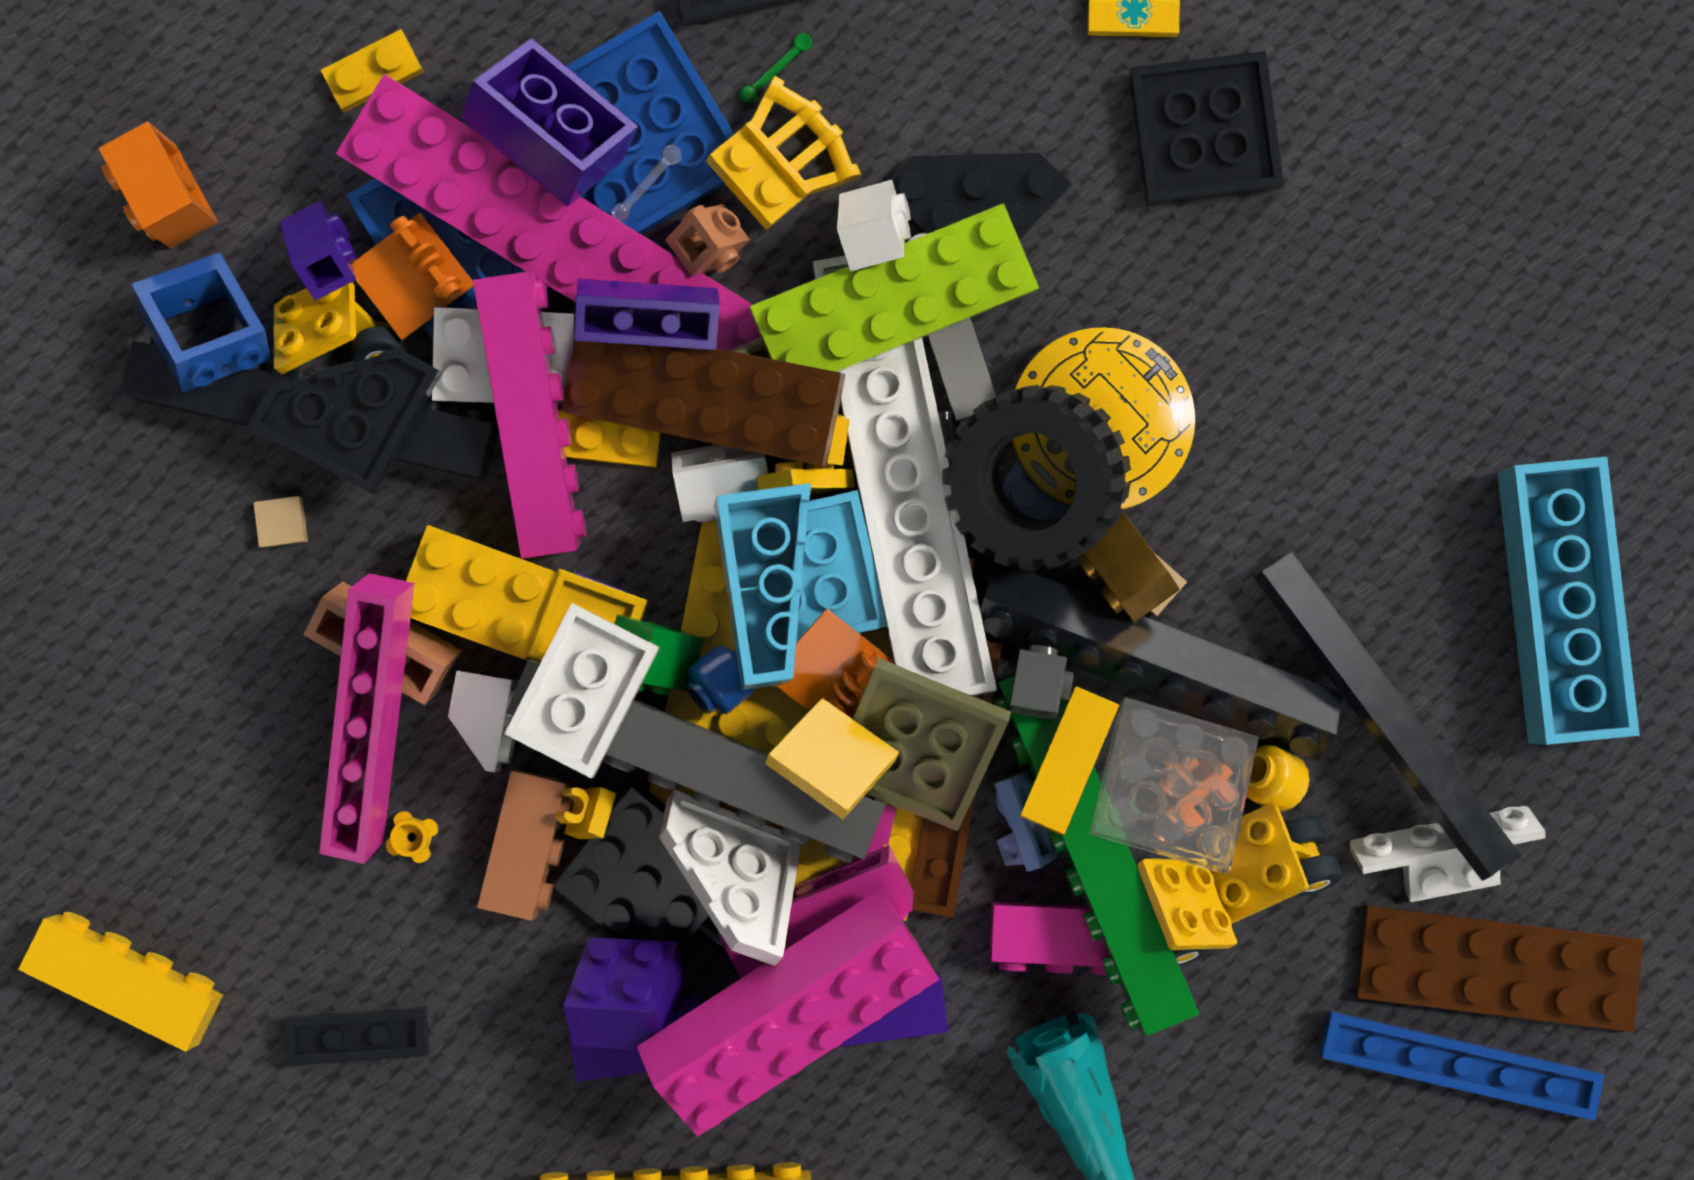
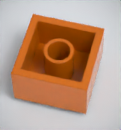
M148 121L98 148L106 164L101 166L105 178L115 191L121 189L128 202L127 205L123 206L125 215L137 231L144 230L153 242L159 240L169 248H173L219 223L176 144Z

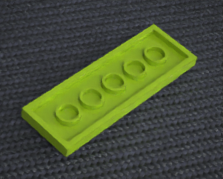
M1003 203L904 243V257L854 271H850L849 266L751 305L749 311L769 359L841 372L1033 293L1039 289V286Z

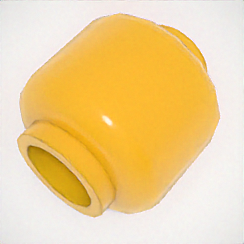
M1270 745L1258 747L1247 755L1239 774L1240 787L1247 798L1262 806L1274 804L1279 807L1280 811L1292 809L1300 803L1307 792L1310 781L1308 768L1302 759L1282 748Z

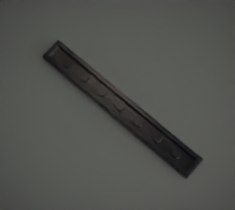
M1292 552L1254 577L1481 881L1492 877L1515 858L1520 852Z

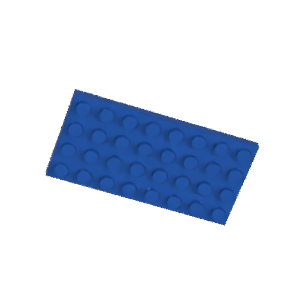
M660 11L566 66L638 126L622 163L580 197L643 235L726 186L723 180L708 165L706 159L713 151L731 138L734 133ZM375 178L346 195L375 245L393 233L390 225L394 220L405 216L409 221L420 212L472 281L479 278L525 272ZM545 284L546 291L550 290L551 287ZM474 287L446 308L478 309ZM434 317L423 325L432 341L434 337Z

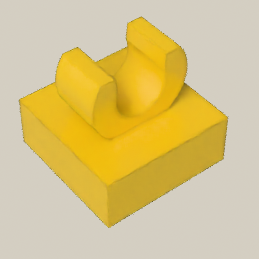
M602 787L563 789L561 794L573 800L571 812L559 811L554 816L558 822L567 824L564 834L579 840L603 838L616 793Z

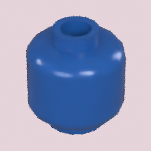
M724 645L713 647L688 669L689 683L686 685L687 692L693 701L707 714H711L713 711L718 714H728L755 691V688L741 690L736 651Z

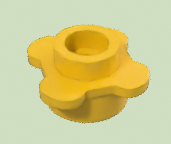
M408 811L399 812L393 819L395 826L392 829L390 838L386 841L387 851L393 856L400 854L412 857L416 863L427 861L431 855L429 850L431 839L438 833L437 823L430 818L424 821L414 818ZM409 833L416 835L415 841L412 842L408 839Z

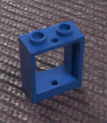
M220 252L131 284L139 314L182 392L196 387L207 386L217 379L241 370L252 369L258 364L271 359L266 331ZM226 297L244 329L182 351L165 319Z

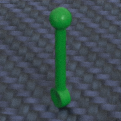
M807 33L798 34L794 40L795 45L751 86H744L740 90L739 97L741 101L749 104L754 102L757 98V92L800 52L808 51L812 46L810 35Z

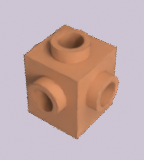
M725 204L707 208L699 205L691 209L683 216L681 223L665 239L691 276L716 270L718 273L728 270L740 259L738 252L750 241L741 228L737 216L728 210Z

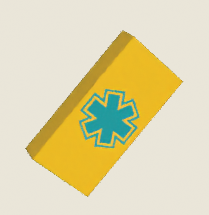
M1088 0L1087 35L1177 37L1179 34L1180 0Z

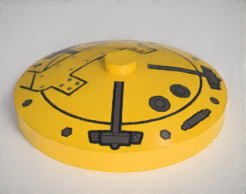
M1089 328L1075 331L1047 345L1031 360L1022 373L1015 390L1032 385H1039V387L1051 385L1065 387L1066 393L1073 395L1079 392L1091 399L1089 406L1094 410L1102 408L1111 417L1107 424L1113 433L1120 430L1125 443L1120 445L1122 456H1129L1131 470L1125 473V482L1131 485L1128 498L1121 504L1123 510L1139 505L1158 494L1175 478L1182 468L1190 451L1194 436L1195 410L1193 398L1179 367L1167 353L1150 340L1135 333L1116 328ZM1038 433L1023 434L1011 440L1015 455L1030 480L1043 493L1069 507L1074 500L1076 492V474L1072 461L1065 450L1051 438Z

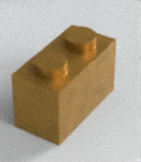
M1122 512L1117 523L1111 526L1108 534L1099 543L1076 558L1092 581L1099 576L1105 581L1107 587L1100 592L1116 614L1125 609L1134 622L1180 590L1168 570L1124 512Z

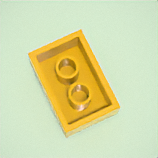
M427 525L406 580L407 582L415 583L411 618L518 658L534 660L527 657V653L558 572Z

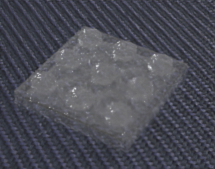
M1125 697L1120 702L1090 835L1223 874L1230 872L1259 737Z

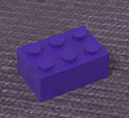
M532 38L473 80L460 117L567 207L622 163L638 128L634 122Z

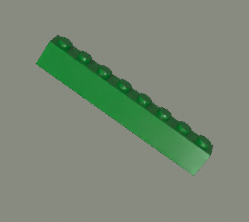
M1015 676L998 682L997 692L999 696L992 699L994 705L1009 711ZM1060 699L1055 721L1014 713L1010 715L1009 722L1016 736V739L1011 740L1010 744L1020 767L1027 764L1034 779L1033 782L1028 783L1030 792L1068 706L1067 701L1064 699ZM1093 766L1064 836L1051 830H1046L1055 852L1064 851L1070 868L1064 870L1074 897L1082 894L1089 910L1088 913L1082 916L1090 937L1093 941L1101 939L1108 957L1101 959L1106 976L1112 986L1119 984L1126 999V1002L1120 1004L1124 1019L1130 1031L1138 1029L1141 1037H1145L1200 1014L1173 950L1168 947L1139 870L1096 769Z

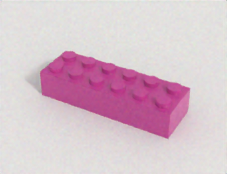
M880 888L784 950L783 958L775 966L764 963L639 1044L637 1049L655 1090L698 1137L747 1104L757 1100L764 1093L790 1076L797 1074L804 1067L830 1050L840 1046L844 1041L873 1022L880 1020L884 1015L913 996L920 994L924 989L938 981L939 978L918 942Z

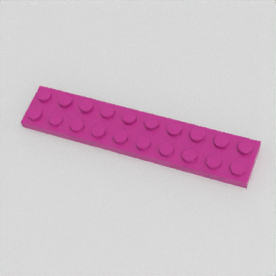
M385 74L336 152L339 157L523 271L535 270L536 279H543L547 286L575 303L578 278L718 288L720 309L717 348L729 351L760 337L749 311V307L753 304L702 272L691 276L678 257L582 197H579L567 207L478 132Z

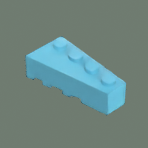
M811 483L716 496L714 511L741 690L788 684L793 679Z

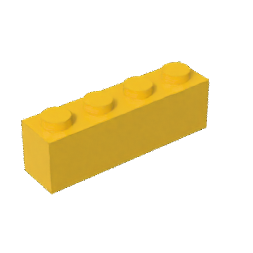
M64 912L63 915L58 914L43 919L18 970L185 1052L199 1045L223 997V994L212 989L215 984L212 980L192 972L188 973L186 977L172 970L173 962L162 955L147 952L146 956H143L129 949L132 942L119 934L105 932L103 936L88 929L90 921L78 914Z

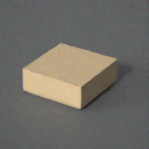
M295 496L254 502L260 548L308 542L303 497Z

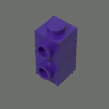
M319 201L280 221L291 264L314 300L357 280L351 264L352 261L357 259V256L348 240L350 238L349 232L337 212L330 216L322 202Z

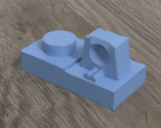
M1028 770L1009 776L994 784L997 791V807L1000 813L1006 817L1009 828L1013 830L1012 833L997 840L1005 866L1024 864L1027 872L1041 868L1058 858L1046 828L1020 817L1030 794L1028 783H1031L1032 780Z

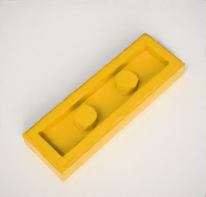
M1077 686L1075 687L1022 810L1021 818L1064 836L1119 704Z

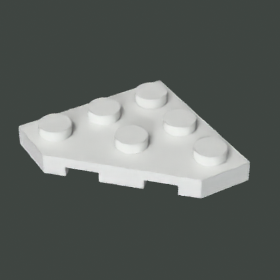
M674 790L667 799L659 835L660 840L729 948L737 953L775 966L783 958L801 843L780 834L781 830L765 824L762 827L736 817L737 813L721 807L718 809L692 799L690 795Z

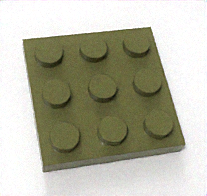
M878 658L853 720L899 753L895 762L867 792V795L958 831L1006 729L1011 712Z

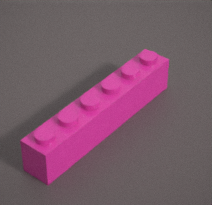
M535 270L475 279L473 284L521 559L576 551L581 544L580 538L586 537V524L583 511L575 510L572 493L579 492L575 464L567 465L564 447L571 446V434L567 418H559L557 401L563 400L564 395L560 373H552L549 355L556 354L553 329L551 326L544 327L541 308L548 307L545 282L543 279L536 280Z
M369 573L348 589L319 854L365 864L384 842L415 583Z

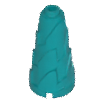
M1075 1013L1080 1023L1076 1025H1069L1066 1015L1059 1016L1031 1028L1017 1037L1015 1041L1019 1048L1018 1053L1015 1048L1010 1046L1007 1050L1013 1070L1017 1072L1020 1079L1026 1084L1043 1117L1057 1132L1077 1170H1081L1086 1180H1134L1126 1152V1141L1122 1131L1119 1108L1099 1034L1100 1031L1092 1015Z

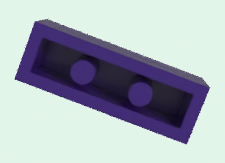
M578 278L574 340L716 350L720 309L718 288Z

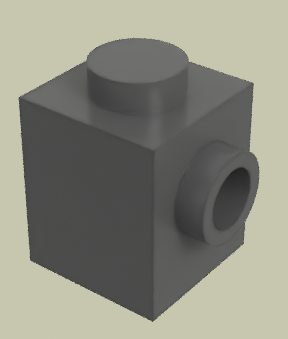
M1040 645L1030 646L1029 651L1020 650L1009 711L1014 714L1055 721L1060 699L1069 700L1074 672L1065 671L1067 657L1057 656L1058 651L1056 649Z

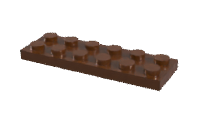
M574 341L561 412L827 467L846 374L718 348L712 350Z
M1364 905L1355 997L1634 1032L1643 939Z

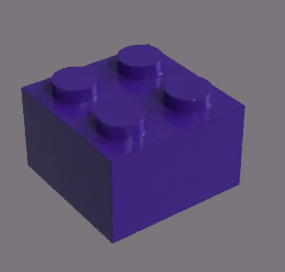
M588 937L563 1005L573 1046L638 1050L637 1046L672 1024L686 985L679 943L676 941Z

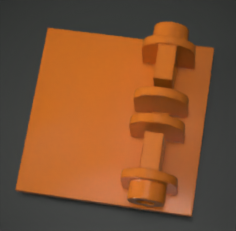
M420 212L409 221L405 216L394 220L390 225L393 233L352 263L356 281L402 341L434 317V307L446 308L474 287L472 279Z
M826 608L796 642L793 679L788 684L776 686L808 711L823 698L851 717L857 710L878 658L895 664V662Z

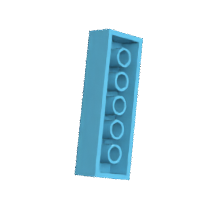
M1607 457L1515 465L1497 471L1528 744L1549 745L1640 736Z

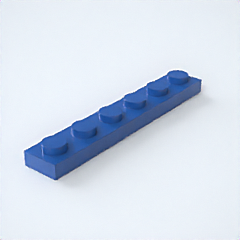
M1331 1010L1327 1011L1318 1056L1323 1059L1593 1121L1596 1120L1605 1076L1597 1071Z

